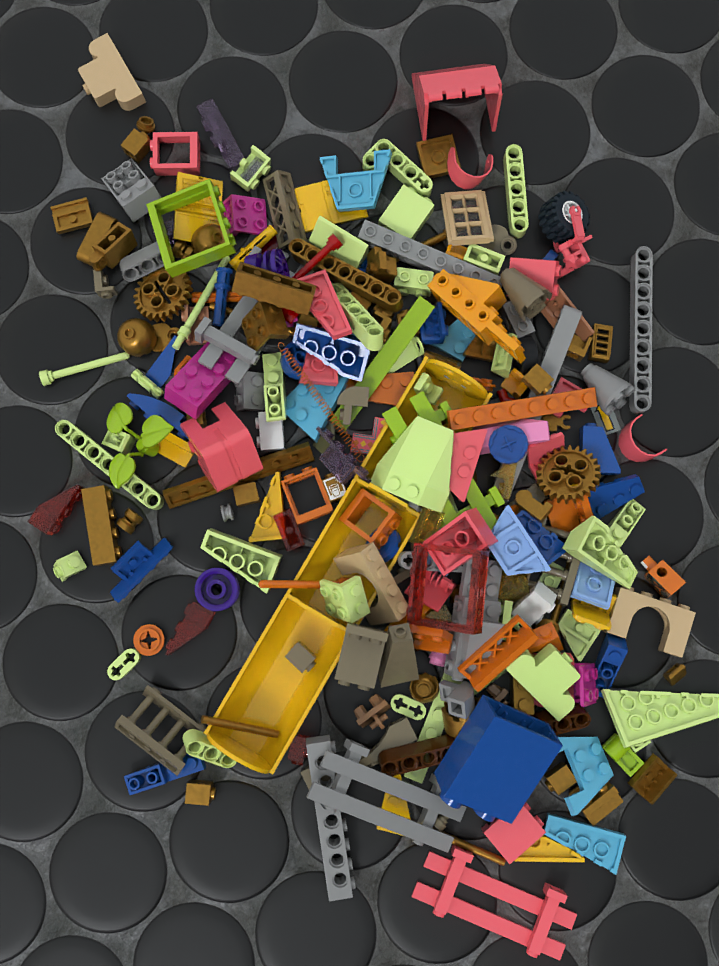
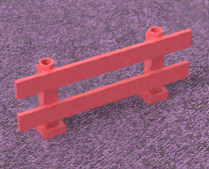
M452 845L450 850L453 856L452 860L432 851L428 852L423 867L444 875L445 879L440 890L417 881L411 895L412 898L433 906V914L438 917L444 918L446 913H450L527 947L526 953L534 958L543 953L560 961L566 945L547 936L551 924L554 922L572 930L577 917V913L559 906L560 902L565 904L568 897L564 890L545 882L543 892L546 896L545 899H542L465 866L466 862L471 864L474 855L472 852L456 845ZM458 882L538 915L533 930L454 897Z

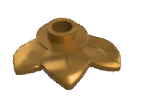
M157 323L152 325L157 336V341L152 351L163 352L172 340V336L178 335L179 328H170L166 323Z

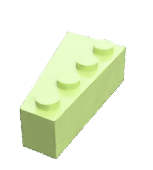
M213 528L207 529L200 547L257 587H259L258 583L260 580H274L283 557L279 553ZM271 588L260 589L267 594Z

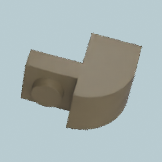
M349 387L338 397L337 405H344V409H340L339 420H343L344 425H351L352 406L368 407L369 387Z

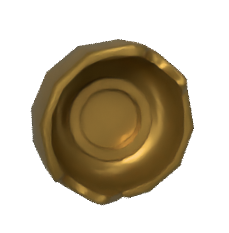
M428 673L419 674V679L410 683L409 690L411 696L420 703L432 702L439 693L437 678Z

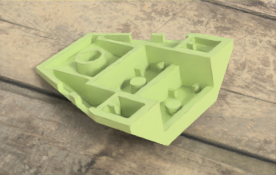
M417 416L377 463L370 482L398 497L442 513L450 495L449 485L454 431Z

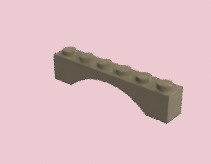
M407 716L390 723L380 741L369 751L367 758L361 756L359 763L365 766L369 765L370 767L378 764V755L381 751L415 743L418 738ZM308 765L302 768L300 773L308 789H310L312 782ZM324 775L321 777V780L328 781L331 777Z

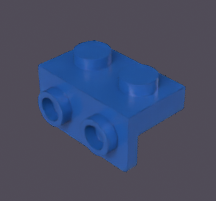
M437 302L436 308L433 309L419 329L422 344H443L445 336H448V325H445L444 322L446 311L442 309L441 302Z

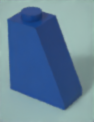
M586 423L585 426L579 429L580 452L587 449V455L593 453V459L597 458L598 465H600L599 472H601V475L616 476L621 474V469L603 427L597 426L596 423Z

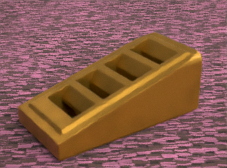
M594 323L593 330L595 333L592 335L588 360L608 363L611 354L613 326ZM598 329L608 332L607 334L598 333ZM597 337L606 338V341L598 340ZM596 344H604L605 347H599ZM596 350L604 351V354L596 353Z

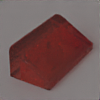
M291 508L273 515L287 552L305 545Z

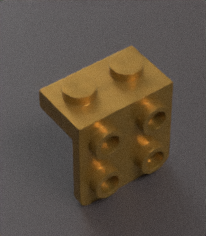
M258 301L242 319V328L246 336L247 345L255 351H258L270 338L287 339L290 336L282 309L273 304Z

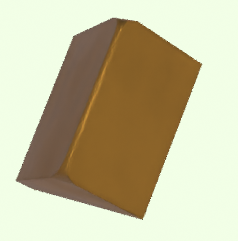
M676 663L663 676L670 685L674 686L687 674L684 664Z

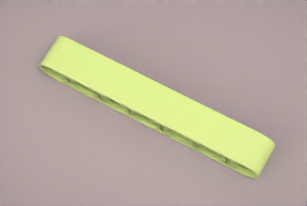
M67 420L57 422L55 425L57 435L109 476L106 464L114 456ZM69 425V432L63 434L64 427ZM84 437V443L78 446V439ZM98 449V450H99L98 456L95 457V458H93V457H92V452H93V450ZM135 473L121 486L150 509L159 510L164 505L163 496ZM142 484L143 491L137 494L135 488L137 485ZM153 496H157L158 502L152 506L150 499Z

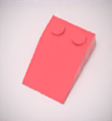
M473 508L463 512L422 543L442 575L445 576L494 545L498 540L478 509Z

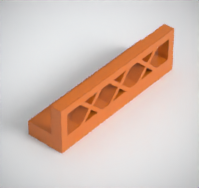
M517 614L457 669L470 681L473 688L479 692L539 638L533 629ZM518 622L523 626L518 631L512 632V628ZM506 638V642L503 645H497L499 639ZM491 651L488 659H482V655L485 652ZM470 665H476V669L471 673L466 671Z

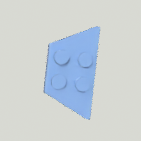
M509 505L505 506L491 530L498 542L489 547L506 575L550 571L551 568Z

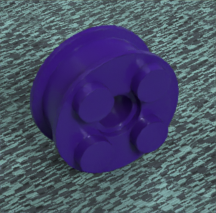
M211 568L204 571L198 577L195 584V596L198 602L204 608L211 611H221L230 608L237 601L240 593V585L236 576L223 568ZM215 584L222 586V592L219 595L213 593V586Z

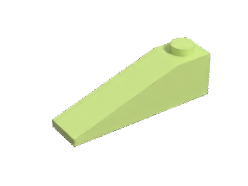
M589 517L570 532L562 549L579 561L625 588L630 589L638 571L629 557L620 549L619 542L614 540L610 534L611 530L597 517Z

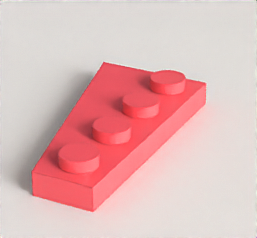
M318 322L317 327L324 329L320 322ZM306 352L302 373H306L305 376H308V380L302 382L306 379V377H303L299 383L306 384L310 379L314 385L337 386L338 371L325 365L314 355Z

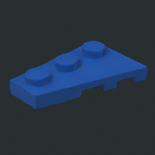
M636 474L617 478L613 482L605 484L602 482L596 485L595 492L590 490L591 497H588L593 516L600 519L641 495L645 490L640 477Z
M525 510L516 514V517L548 565L566 552L562 549L565 543L559 540L555 533H550L542 527V523Z

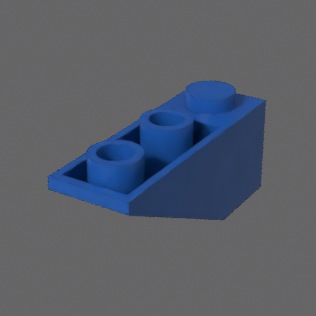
M609 633L605 636L595 662V668L598 670V678L595 680L596 688H598L599 697L602 698L601 690L611 688L628 652L626 639Z

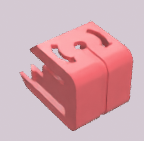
M226 402L211 409L219 421L205 428H202L194 418L180 424V428L189 439L188 445L191 452L197 455L199 466L217 492L263 470L261 460L248 429Z

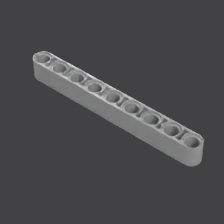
M646 246L638 248L631 257L629 383L636 390L629 396V408L636 415L647 411L652 403L653 254L651 249ZM638 255L644 256L645 260H641ZM638 273H642L645 279L640 278ZM638 291H642L645 297H641ZM638 309H642L645 315H640ZM637 327L643 328L644 334L639 333ZM637 345L644 348V353L637 349ZM637 364L643 365L644 371H640L637 368ZM637 382L643 384L644 390H640L637 387ZM637 401H641L643 403V409H640L637 406Z

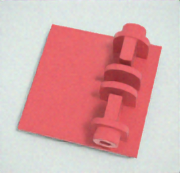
M418 570V574L404 593L439 612L457 585L452 579L450 580L443 576L442 573L438 575V571Z

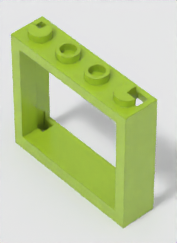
M210 179L146 204L165 270L172 278L236 253L234 248L236 240L233 234L229 232L231 225L228 218L224 216V212H226L225 206L219 200V196H221L218 186L213 185ZM211 196L225 243L175 262L162 215Z

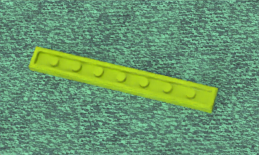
M419 296L366 369L362 382L358 381L355 385L369 387V398L435 306ZM340 405L335 412L337 420L340 417V409H344V405ZM352 406L351 423L363 407ZM339 420V423H341L340 428L342 429L343 427V430L346 431L350 425H344L343 420Z

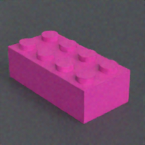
M209 342L165 386L164 399L195 420L231 382L225 378V375L237 359L224 351L212 370L198 363L199 358L210 344Z

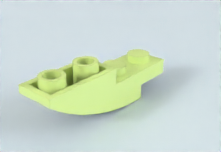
M281 352L262 354L267 422L286 420L285 375L280 364Z

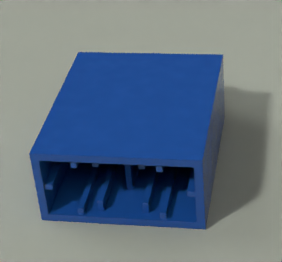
M482 695L434 772L441 789L440 798L447 805L459 809L462 804L473 808L474 812L485 821L493 822L495 818L512 824L563 745L549 723Z

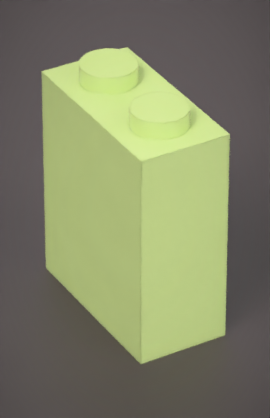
M403 184L378 220V225L414 240L433 213L434 204L428 197L420 196L414 188Z

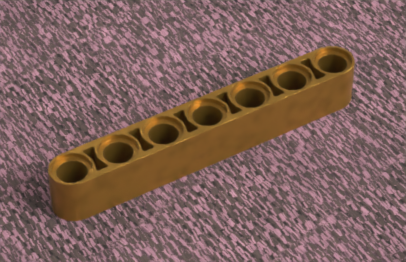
M299 238L293 239L289 243V250L293 259L302 265L307 264L321 250ZM327 254L312 269L315 272L325 269L330 280L342 284L345 288L390 312H398L403 307L400 291L330 254ZM346 273L349 274L347 277H342ZM360 282H365L364 285H358ZM381 290L379 294H373L375 291ZM392 299H398V300H397L396 302H394V303H391V302H390V300H392Z

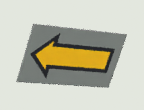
M598 403L597 407H591L597 426L603 427L606 435L621 430L614 411L607 416L601 410Z

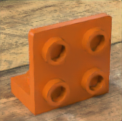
M583 495L584 501L576 498V504L573 503L572 499L569 500L568 504H565L564 499L557 503L556 497L553 500H545L544 504L547 501L553 505V510L548 515L551 527L571 532L589 517L593 516L588 496Z

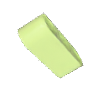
M189 729L183 734L184 746L187 754L223 768H231L237 763L213 746L204 732L197 729Z

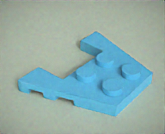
M390 149L374 151V170L338 174V158L336 155L320 157L333 200L339 212L375 209L392 157Z
M558 737L563 745L559 752H565L580 791L564 798L571 816L579 814L614 775L598 737Z

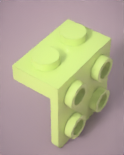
M355 575L341 584L326 579L319 581L320 592L326 604L325 609L330 616L354 623L370 613L360 576Z

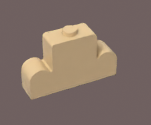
M108 33L93 40L89 45V51L94 60L78 68L85 82L82 86L87 95L91 94L99 107L117 99L120 107L126 111L133 110L146 103L140 88Z

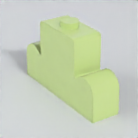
M547 644L534 657H532L527 649L505 668L558 722L574 708L575 701L567 689L579 680L581 676L571 664L573 660L566 652L561 654L553 644Z

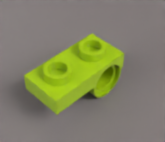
M616 733L602 745L603 750L630 777L644 764L630 747L623 748L621 740Z

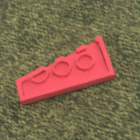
M324 269L298 278L297 280L317 286L310 311L332 339L336 340L352 334L350 324L326 270Z

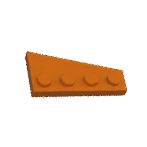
M414 372L386 374L368 401L396 406L412 380ZM349 379L346 383V389L355 386L358 381Z

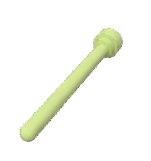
M123 352L54 372L46 369L39 371V377L43 386L50 385L57 378L129 359L130 354Z

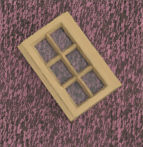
M473 190L441 194L448 245L459 246L494 242L485 191Z

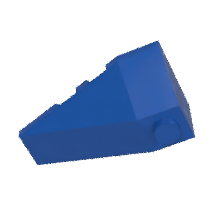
M300 323L296 324L292 340L294 344L310 355L317 357L325 365L338 371V374L362 382L371 350H368L356 336L348 335L333 340L323 328Z

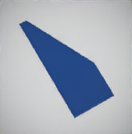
M177 336L172 338L145 375L159 388L163 386L171 375L175 349L172 345Z

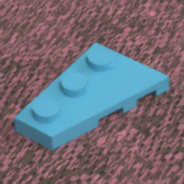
M457 319L448 327V336H445L443 344L430 345L459 362H463L465 359L463 353L476 335Z

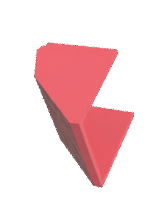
M477 64L412 73L422 141H426L429 103L443 100L442 94H446V99H460L464 91L465 97L468 98L470 96L482 95L481 89H484L492 132L496 131L503 94L502 82L495 65Z

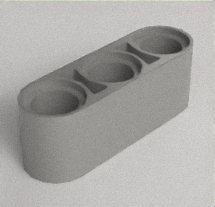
M157 241L124 257L119 263L122 276L128 282L135 281L164 266Z

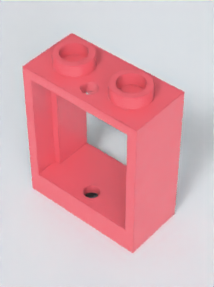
M153 132V140H150V150L153 151V157H150V168L154 170L156 176H177L178 172L200 175V138L198 132ZM160 143H190V163L160 164Z

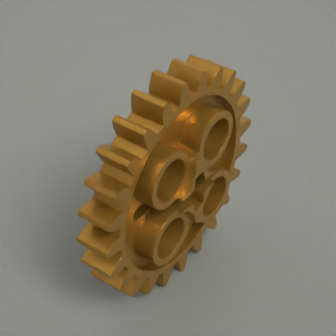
M163 266L159 270L157 269L149 273L147 277L143 276L144 281L137 282L140 288L134 289L138 293L133 295L136 299L134 304L144 318L147 317L150 321L154 319L156 322L161 319L165 322L166 317L172 320L173 314L179 316V310L185 311L183 305L190 304L187 298H192L189 292L193 291L191 287L193 283L187 273L172 278ZM157 282L161 286L162 290L167 295V297L170 299V304L164 298V295L161 293V291L157 288Z
M569 445L568 450L561 446V451H557L554 448V454L547 452L548 459L541 458L542 464H538V470L536 471L537 484H539V489L543 490L544 496L549 495L550 500L556 497L557 503L564 499L565 504H568L569 500L572 499L573 503L576 504V498L584 501L583 495L591 497L590 490L595 492L596 485L600 484V465H598L597 458L593 459V453L587 455V449L580 452L579 446L575 450H572L571 445Z

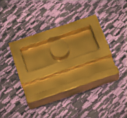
M87 197L50 207L58 234L89 227L93 222Z

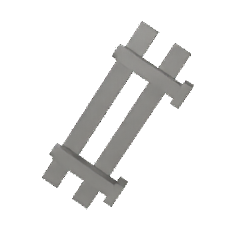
M254 246L249 255L261 253L262 249ZM282 250L283 254L285 255L286 261H287V259L289 258L290 254H288V253H286V252H284V251ZM301 264L295 273L289 271L290 277L292 278L304 265ZM310 270L305 276L313 274L315 271ZM248 296L241 298L220 330L212 326L211 319L204 317L194 331L195 341L202 344L206 340L210 343L199 358L198 363L212 370L224 351L237 358L225 375V378L239 385L251 365H256L260 358L259 354L266 345L265 343L258 351H255L247 344L245 345L234 339V336L242 326V319L258 302L256 299Z
M346 738L343 746L347 748L344 757L326 750L320 766L336 772V777L331 788L313 781L306 796L308 799L325 805V808L329 811L336 813L339 810L411 838L412 842L419 846L426 844L447 853L449 852L454 837L433 829L438 814L461 822L466 806L462 805L459 809L447 805L440 798L441 789L435 774L432 773L429 781L433 785L429 792L360 764L361 756L367 758L370 749L353 740ZM351 780H356L423 807L418 822L347 795L346 792Z

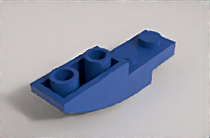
M131 393L127 395L131 400L129 404L137 411L141 408L145 412L143 416L146 419L152 415H158L178 430L177 435L184 441L188 439L180 428V424L185 422L187 418L178 410L149 396Z
M186 754L183 758V762L186 765L178 776L160 762L124 776L129 795L202 771L207 768L205 761Z

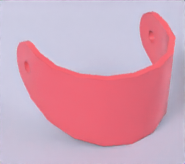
M451 147L447 160L448 173L451 180L462 189H473L492 170L493 155H488L483 175L473 176L467 174L459 167L456 161L455 148Z
M640 414L626 424L619 435L618 445L621 453L627 459L635 462H646L667 450L665 448L655 455L647 454L635 445L631 433L632 425L643 414Z

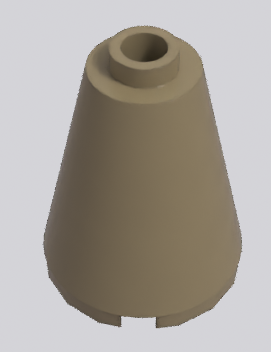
M506 268L500 275V283L523 321H526V317L531 319L539 314L546 307L544 302L547 298L549 300L552 298V293L547 288L515 268Z

